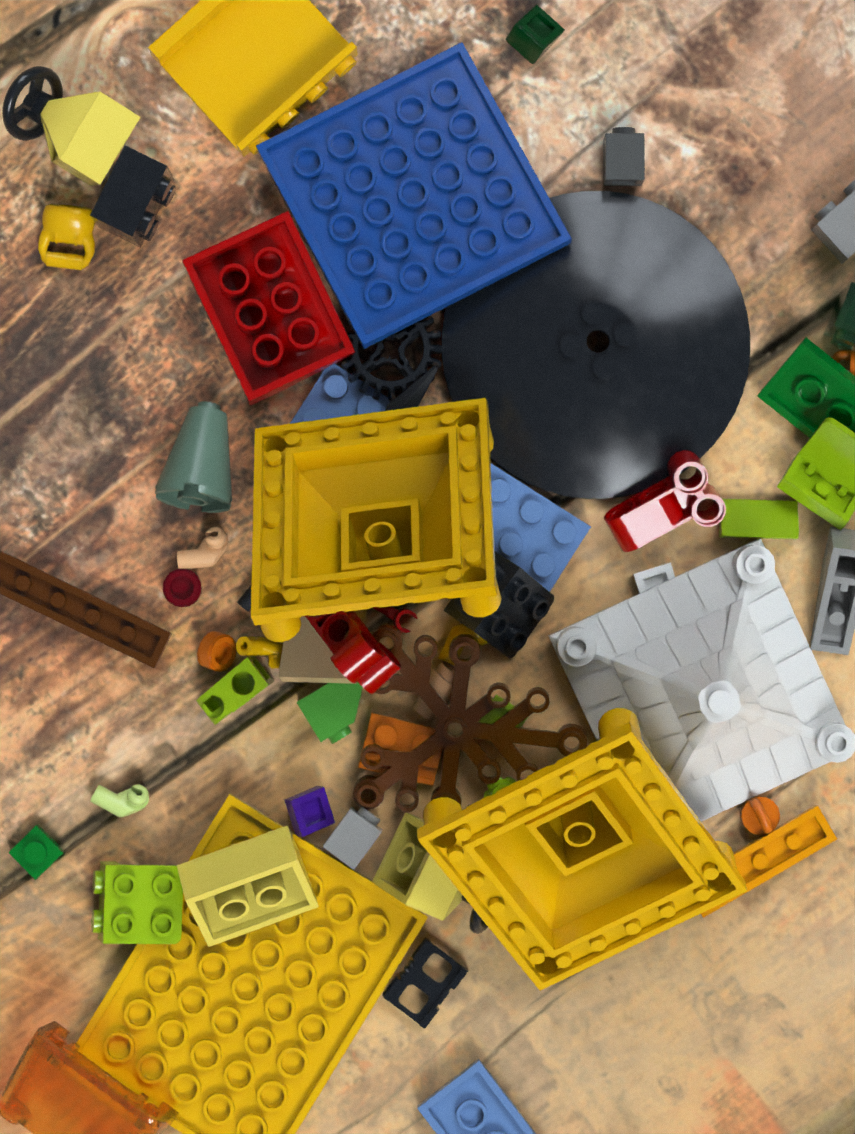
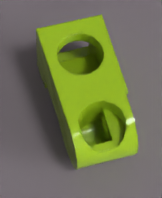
M248 656L201 695L196 702L213 724L216 725L275 681L255 656Z

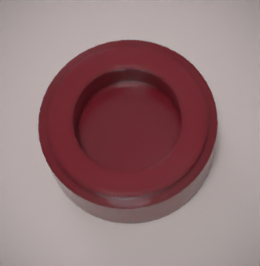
M176 569L166 576L163 582V594L172 605L189 607L199 600L202 594V582L193 571Z

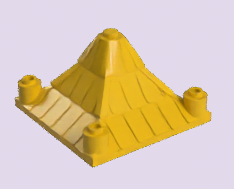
M486 398L255 428L251 618L254 626L260 625L263 635L268 640L273 642L290 640L296 636L301 628L300 617L306 615L316 616L333 614L338 611L349 612L370 609L372 607L400 606L406 603L437 601L443 598H460L463 610L473 617L489 616L499 608L502 598L495 569L490 452L493 449L494 440L489 424V408Z
M615 708L601 716L598 722L600 740L588 745L585 749L578 750L558 760L553 765H548L528 775L523 780L508 785L493 795L467 806L464 810L454 799L448 797L433 799L426 804L423 810L424 826L417 829L418 841L539 991L747 892L746 882L737 870L732 848L725 842L715 841L705 829L700 819L689 807L687 801L642 741L637 716L625 708Z

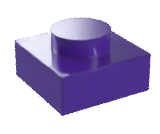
M315 786L284 800L294 833L298 837H304L335 823L323 786Z

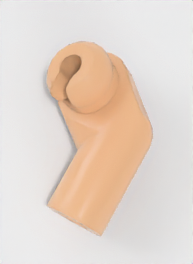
M219 527L209 528L205 532L206 537L197 549L177 551L178 569L214 566L228 546V537L225 532Z

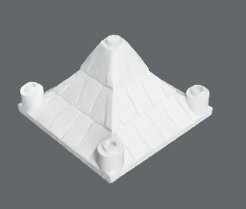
M760 538L548 635L596 741L600 740L598 722L604 713L615 708H625L632 711L639 721L642 741L701 822L829 762L839 763L846 761L855 752V734L843 721L775 572L774 556L765 548Z

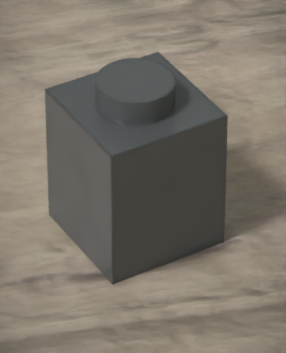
M632 127L613 128L612 133H605L603 139V186H642L645 180L644 133H635V128Z

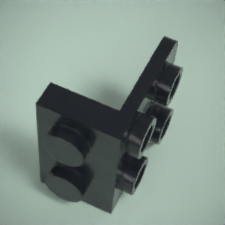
M494 551L496 579L502 598L499 608L489 616L473 617L463 610L460 598H453L444 611L478 634L506 657L512 658L523 648L527 638L537 624L546 616L554 602V595L519 566Z

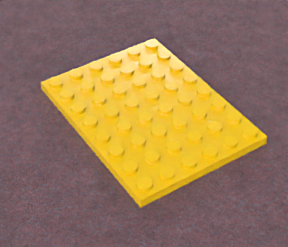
M230 793L188 861L284 826ZM291 831L319 907L208 947L185 901L183 893L181 940L177 944H137L65 1061L182 1134H296L421 930L428 915L403 904L375 885L372 880L304 838L298 837Z

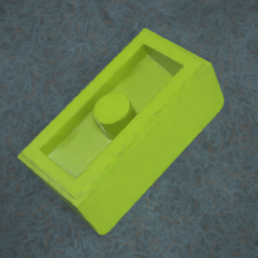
M723 499L726 506V514L719 523V537L799 539L798 501Z

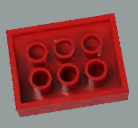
M289 211L182 260L184 269L249 406L280 393L355 353Z

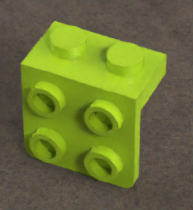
M828 417L793 458L777 488L840 531L849 522L855 511V433L834 418Z
M100 861V870H94L93 894H99V909L92 910V933H98V939L103 944H177L181 940L183 904V889L177 865H122L116 861Z

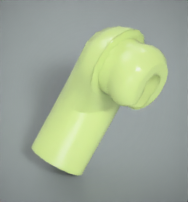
M135 784L118 794L98 785L90 802L118 817H126L145 808L149 802V793L140 784Z

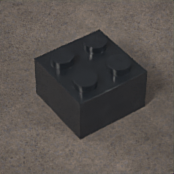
M125 145L90 214L91 218L99 228L141 248L144 240L151 241L158 228L159 220L155 218L161 205L167 207L176 191V186L172 184L174 177L168 166Z

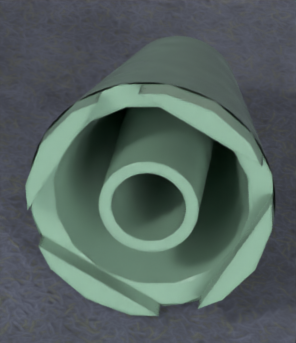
M202 401L198 402V406L189 408L155 486L156 498L159 501L185 510H189L190 505L202 506L201 512L220 513L230 510L232 484L227 414L220 410V405Z

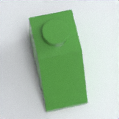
M358 682L357 684L327 683L297 702L320 742L329 738L330 742L334 744L352 733L349 725L356 720L363 687Z

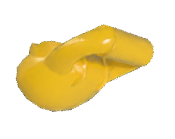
M48 204L45 206L42 215L43 228L39 236L38 250L41 260L47 267L83 270L89 266L95 253V241L92 233L95 222L90 216L92 209L63 204ZM50 242L74 244L75 246L83 245L85 254L50 252L47 249Z

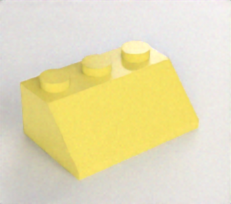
M288 825L177 865L185 901L208 947L319 907L299 849Z

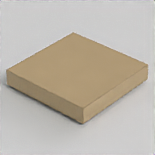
M355 611L365 625L367 611ZM305 616L300 617L301 628L299 632L290 640L283 642L278 675L282 682L354 684L345 678L332 663L330 657L333 653ZM347 631V633L344 635V638H343V639L346 638V636L348 635V632H349V631Z

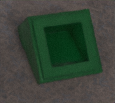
M536 4L514 25L506 37V41L531 64H535L562 35L565 29Z

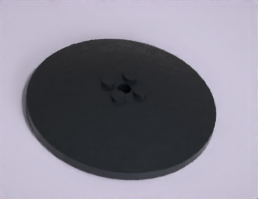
M580 191L550 197L549 199L572 238L571 244L446 307L442 329V362L449 395L452 402L486 398L489 408V424L494 440L490 458L508 473L523 482L546 492L579 499H612L638 494L669 476L667 471L668 462L675 453L683 450L691 451L701 458L716 443L735 414L744 391L750 362V328L743 295L734 274L713 243L698 228L670 209L645 198L611 191ZM594 331L603 332L609 340L608 348L600 353L591 351L587 346V336ZM689 467L684 468V469L681 471V473H683V472H684L685 470H687Z

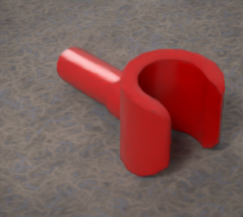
M392 606L372 607L393 620L394 626L401 632H411L399 624V619L403 614H409L418 619L413 611L406 608L397 610Z

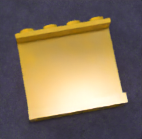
M200 0L148 47L153 58L243 157L250 152L254 155L257 154L256 145L270 139L268 135L280 126L282 129L288 127L299 116L300 113L297 109L307 100L310 103L317 101L328 90L326 83L336 74L340 78L346 75L356 65L357 61L354 58L358 56L357 46L352 41L348 43L310 0Z

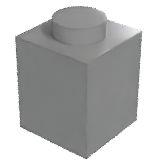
M363 806L359 811L351 807L326 840L323 848L354 870L382 833V829L377 826L380 819Z

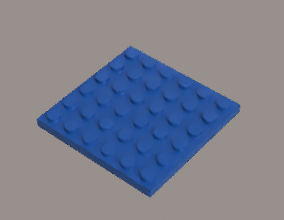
M462 42L256 145L257 152L364 349L571 244L572 241L570 234Z

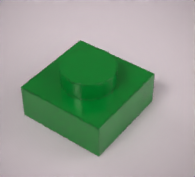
M36 825L8 853L37 880L65 851L39 825Z

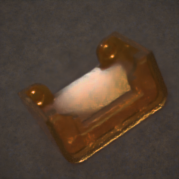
M56 1021L37 1029L0 1094V1115L12 1124H21L33 1134H165L179 1114L178 1111L164 1101L159 1107L149 1102L146 1104L149 1098L146 1094H135L78 1051L80 1045L76 1042L67 1044L66 1038L70 1031Z

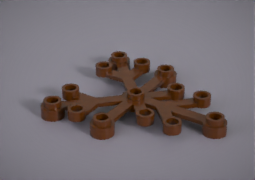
M386 624L379 626L372 635L377 642L383 637H389L393 640L394 646L389 650L402 666L399 670L401 674H394L389 679L390 683L386 687H380L376 693L386 694L391 690L417 693L438 720L436 732L410 752L383 749L377 744L367 745L363 749L361 762L367 769L376 770L382 765L391 767L378 777L366 775L357 780L354 786L353 797L356 804L360 807L363 806L365 809L378 807L384 799L385 791L402 779L401 788L396 793V806L403 812L415 810L419 803V794L416 790L419 765L444 746L441 783L432 792L431 801L440 797H448L456 800L461 805V794L456 788L461 748L478 768V777L483 783L493 784L501 776L499 762L490 758L474 738L490 740L516 772L517 781L523 780L520 776L523 771L531 770L536 772L539 769L533 763H529L513 743L557 748L564 756L587 747L586 733L577 724H566L558 732L515 727L532 713H542L548 708L550 703L549 694L541 687L530 689L524 700L492 724L477 722L494 708L507 706L510 702L511 694L506 684L497 682L488 688L487 694L466 709L470 669L480 657V644L472 635L460 634L453 638L449 646V657L455 664L449 708L429 683L432 659L437 653L436 640L429 635H422L416 639L414 643L415 665L402 649L403 637L398 628ZM422 642L431 643L433 646L432 652L429 654L421 653L418 649L419 644ZM460 647H469L472 650V655L467 659L460 658L457 654V650ZM501 689L506 693V698L503 701H495L491 697L492 692ZM535 694H541L544 696L545 702L541 706H534L530 699ZM451 723H459L463 730L461 733L454 735L448 731V726ZM568 737H576L579 740L578 746L573 749L567 748L564 742ZM370 751H375L379 753L380 760L376 763H371L366 759V754ZM487 765H492L496 768L497 772L494 776L487 777L482 773V769ZM365 789H372L376 793V797L372 800H366L362 797L361 792ZM405 793H409L414 797L415 801L410 805H405L400 801V797Z

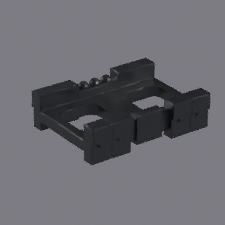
M425 937L411 955L414 960L408 962L409 966H405L404 971L400 972V978L396 976L382 994L384 999L412 1018L422 1028H426L439 1011L437 1006L441 1005L449 994V990L451 988L454 990L469 971ZM434 953L440 955L452 965L451 971L442 982H436L422 970L425 962ZM408 985H415L428 995L429 999L419 1013L411 1012L399 1002L400 995Z

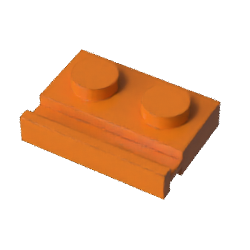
M371 713L363 749L367 745L377 744L383 749L410 752L436 732V728ZM443 748L419 765L418 783L434 786ZM370 751L366 754V759L371 763H376L380 760V755L375 751ZM361 758L358 765V768L378 773H383L389 767H391L382 765L379 769L370 770L364 767V765L361 762Z

